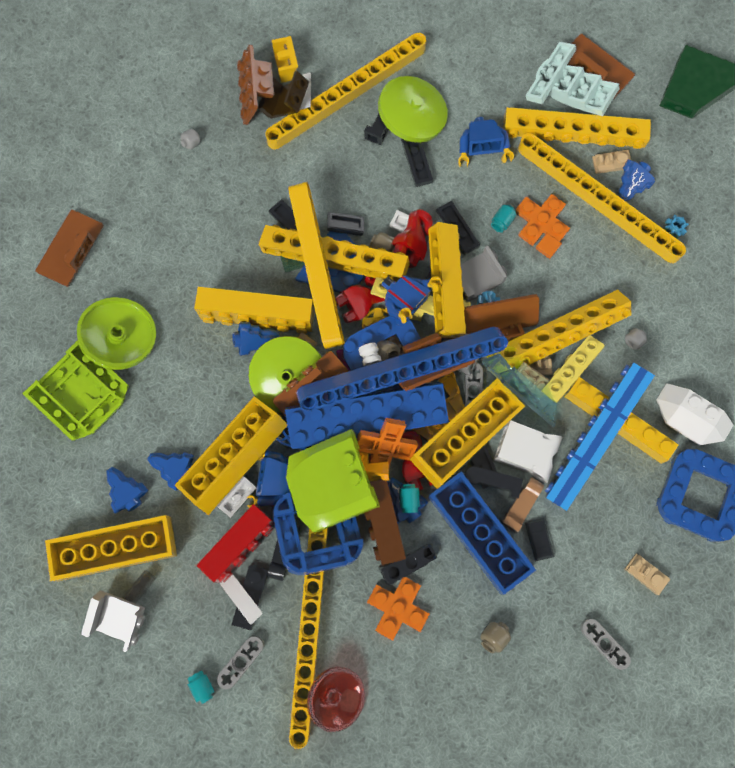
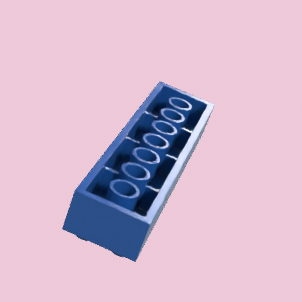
M441 382L423 384L408 391L399 388L364 394L313 411H304L300 405L285 408L291 449L316 445L350 429L354 430L356 438L360 430L380 433L386 418L405 421V430L449 423L444 387Z

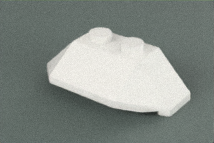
M666 383L656 399L665 424L699 446L725 441L733 427V423L724 410L690 389Z

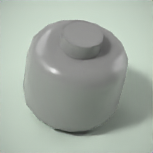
M188 129L180 136L181 145L189 150L198 146L201 141L198 133L193 129Z
M634 328L625 335V342L630 348L637 350L647 342L646 333L643 330Z

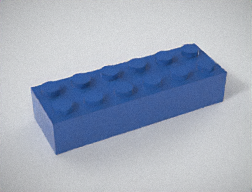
M462 471L428 496L500 595H505L536 571Z

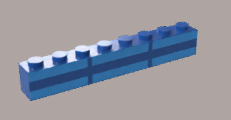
M631 363L630 366L625 365L620 373L622 378L619 382H614L609 390L611 395L608 399H603L598 407L601 409L597 416H592L587 424L590 426L586 433H581L577 439L578 446L576 449L572 448L566 456L568 459L565 466L561 465L555 474L558 477L554 483L550 481L545 489L547 493L545 495L546 498L566 511L655 376L635 363Z

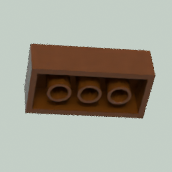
M377 479L369 481L370 485L374 487L380 504L379 507L364 513L366 520H370L372 526L368 527L371 541L375 540L376 546L373 547L376 561L380 560L382 565L406 559L387 480Z

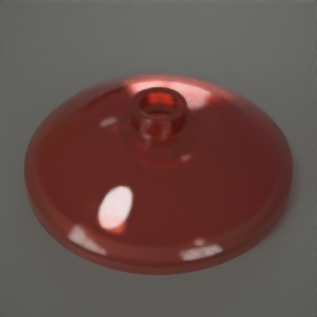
M332 667L322 672L312 683L307 697V709L313 723L327 732H339L350 727L357 720L364 706L365 689L362 680L354 671L345 667Z

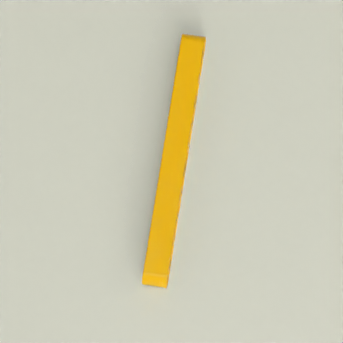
M414 33L312 99L310 108L301 109L299 113L288 115L269 127L265 132L268 146L271 149H279L423 55L426 47L425 35Z
M526 133L522 136L518 146L521 155L669 263H676L686 253V247L682 242L534 134Z
M309 528L307 552L313 551L312 544L315 541L322 542V549L327 548L328 528L321 532H312ZM324 571L307 574L304 578L289 742L296 749L305 747L310 735ZM312 581L317 582L319 585V590L316 593H311L308 590V585ZM309 602H313L317 606V611L314 614H309L306 610ZM307 623L314 625V634L308 635L305 633L304 626ZM306 644L313 648V654L310 656H306L302 652V647ZM308 666L311 670V675L303 677L300 673L301 667ZM306 688L309 691V697L305 699L299 697L298 690ZM298 710H304L307 713L305 720H299L296 717ZM296 732L304 734L305 740L303 742H297L294 739Z

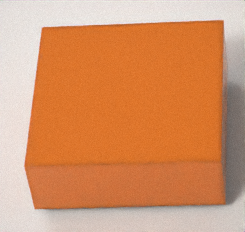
M546 233L535 249L551 259L562 243Z

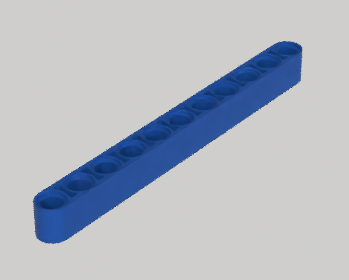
M487 328L301 386L297 390V398L304 411H313L399 384L400 382L501 352L507 347L508 340L499 328Z

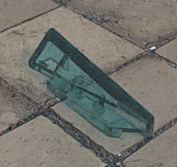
M500 353L482 361L485 368L498 378L504 386L553 428L556 426L554 421L556 403L515 367L511 368Z

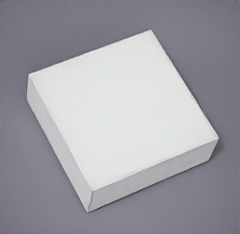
M397 210L389 227L403 232L406 229L409 215Z

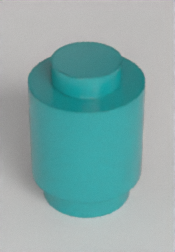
M502 205L492 218L491 227L500 233L507 230L517 216L515 208L511 205Z
M415 484L403 485V489H399L402 513L418 512V507H420L419 488H415Z
M202 670L187 678L189 682L187 685L196 703L201 701L203 704L213 698L212 693L215 690L207 674L204 675Z

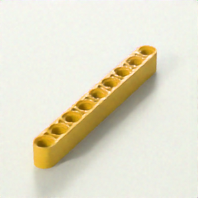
M308 182L289 186L288 191L323 346L325 349L344 345V336Z

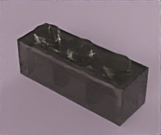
M145 570L122 599L136 604L157 578L148 570Z

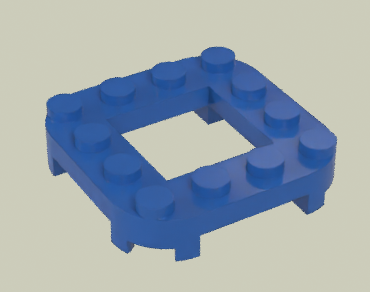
M388 316L351 335L343 346L342 354L350 371L364 367L362 363L363 357L360 356L358 349L365 344H377L394 335L397 336L402 346L420 340L421 338L413 323L409 319L406 323H402L401 319ZM395 384L392 387H386L370 393L399 389L402 387L399 384Z
M687 449L677 454L671 460L672 465L660 498H657L656 506H658L663 520L668 524H674L702 536L711 542L730 540L735 535V465L697 449ZM693 471L722 482L728 487L717 520L681 505Z
M290 492L284 494L277 501L273 511V521L282 562L291 574L307 575L352 564L359 557L363 547V539L360 536L356 516L336 524L341 545L303 553L294 515H297Z

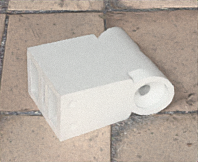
M510 420L504 427L493 460L527 472L539 481L548 483L553 469L552 457L558 452L563 437L544 434Z

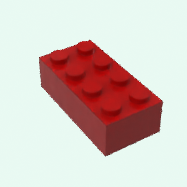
M253 504L196 566L213 583H225L233 575L231 571L234 567H240L246 561V554L249 551L254 552L261 544L259 540L263 536L268 537L275 529L273 527L274 522L260 508Z

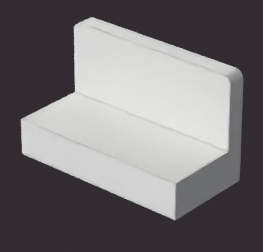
M243 476L217 507L231 518L257 487Z

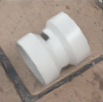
M368 343L358 349L360 356L363 357L362 363L364 367L382 361L381 356L377 353L378 346L376 343Z

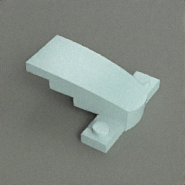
M559 42L549 59L544 61L536 73V80L526 94L527 101L543 104L547 96L576 109L603 116L617 94L619 84L603 81L601 75L585 73L584 67L567 65L576 51L575 44Z

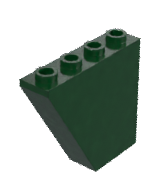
M685 45L679 55L659 106L693 119L735 90V63L714 56L711 53L703 52L695 47Z

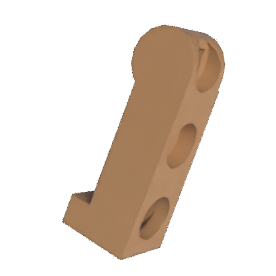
M531 477L520 491L519 499L513 502L502 519L501 524L512 532L518 533L536 499L543 490L544 485Z

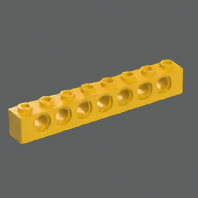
M507 107L504 115L503 129L507 131L509 138L522 137L526 133H531L545 141L561 140L564 143L574 141L580 144L597 143L600 146L609 144L616 147L632 146L635 149L645 148L650 140L651 120Z
M265 225L258 244L262 253L304 262L301 246H296L300 243L297 230H287L277 225ZM328 236L321 237L328 268L372 278L386 279L389 276L395 282L407 274L409 258L401 252L392 253L383 248L374 249L364 244L355 245L346 240L337 241ZM351 255H356L354 258H348ZM368 259H374L372 262H366ZM386 263H392L391 266H384Z
M617 289L509 341L503 351L486 356L488 367L499 379L516 372L524 362L530 365L631 316V300Z

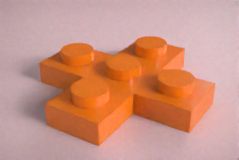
M551 194L540 207L526 196L515 209L516 214L528 222L518 236L531 246H534L543 233L545 235L546 233L550 234L560 242L570 230V227L556 218L566 204Z
M391 418L385 419L380 433L360 430L357 437L360 447L358 451L371 453L369 463L388 462L390 465L392 458L410 460L418 444L416 440L401 438L406 428L405 421Z
M404 577L393 594L376 584L367 603L384 612L375 629L376 632L393 641L402 622L421 632L430 615L412 604L421 585Z

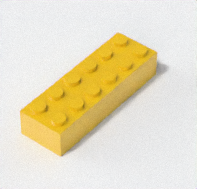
M207 287L197 288L194 306L198 316L205 323L213 324L214 321H217L223 325L231 326L233 323L250 322L251 325H259L261 329H270L271 327L277 328V330L282 332H288L290 329L296 330L300 334H307V331L312 332L315 313L313 299Z
M497 378L418 450L410 461L438 489L520 412L525 405Z
M254 396L180 478L175 486L195 506L209 516L288 426L287 423L275 411Z
M167 515L45 540L50 581H63L177 556L172 520Z

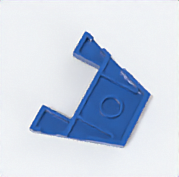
M329 231L327 234L328 237L334 240H346L355 244L345 233ZM351 255L348 258H354L356 255ZM304 265L295 280L309 284ZM328 268L333 291L338 293L348 287L359 285L365 277L364 275Z

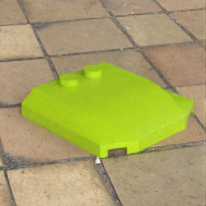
M78 340L65 352L66 355L39 381L36 380L22 393L72 441L94 434L123 405L129 387L112 369L101 367L90 361L81 351Z
M352 429L289 456L286 475L288 487L298 517L312 532H319L380 506L374 487L370 485L358 451L360 447Z

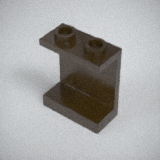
M298 71L294 72L291 83L287 85H282L273 77L274 95L272 99L262 97L258 110L270 119L299 113L309 81Z

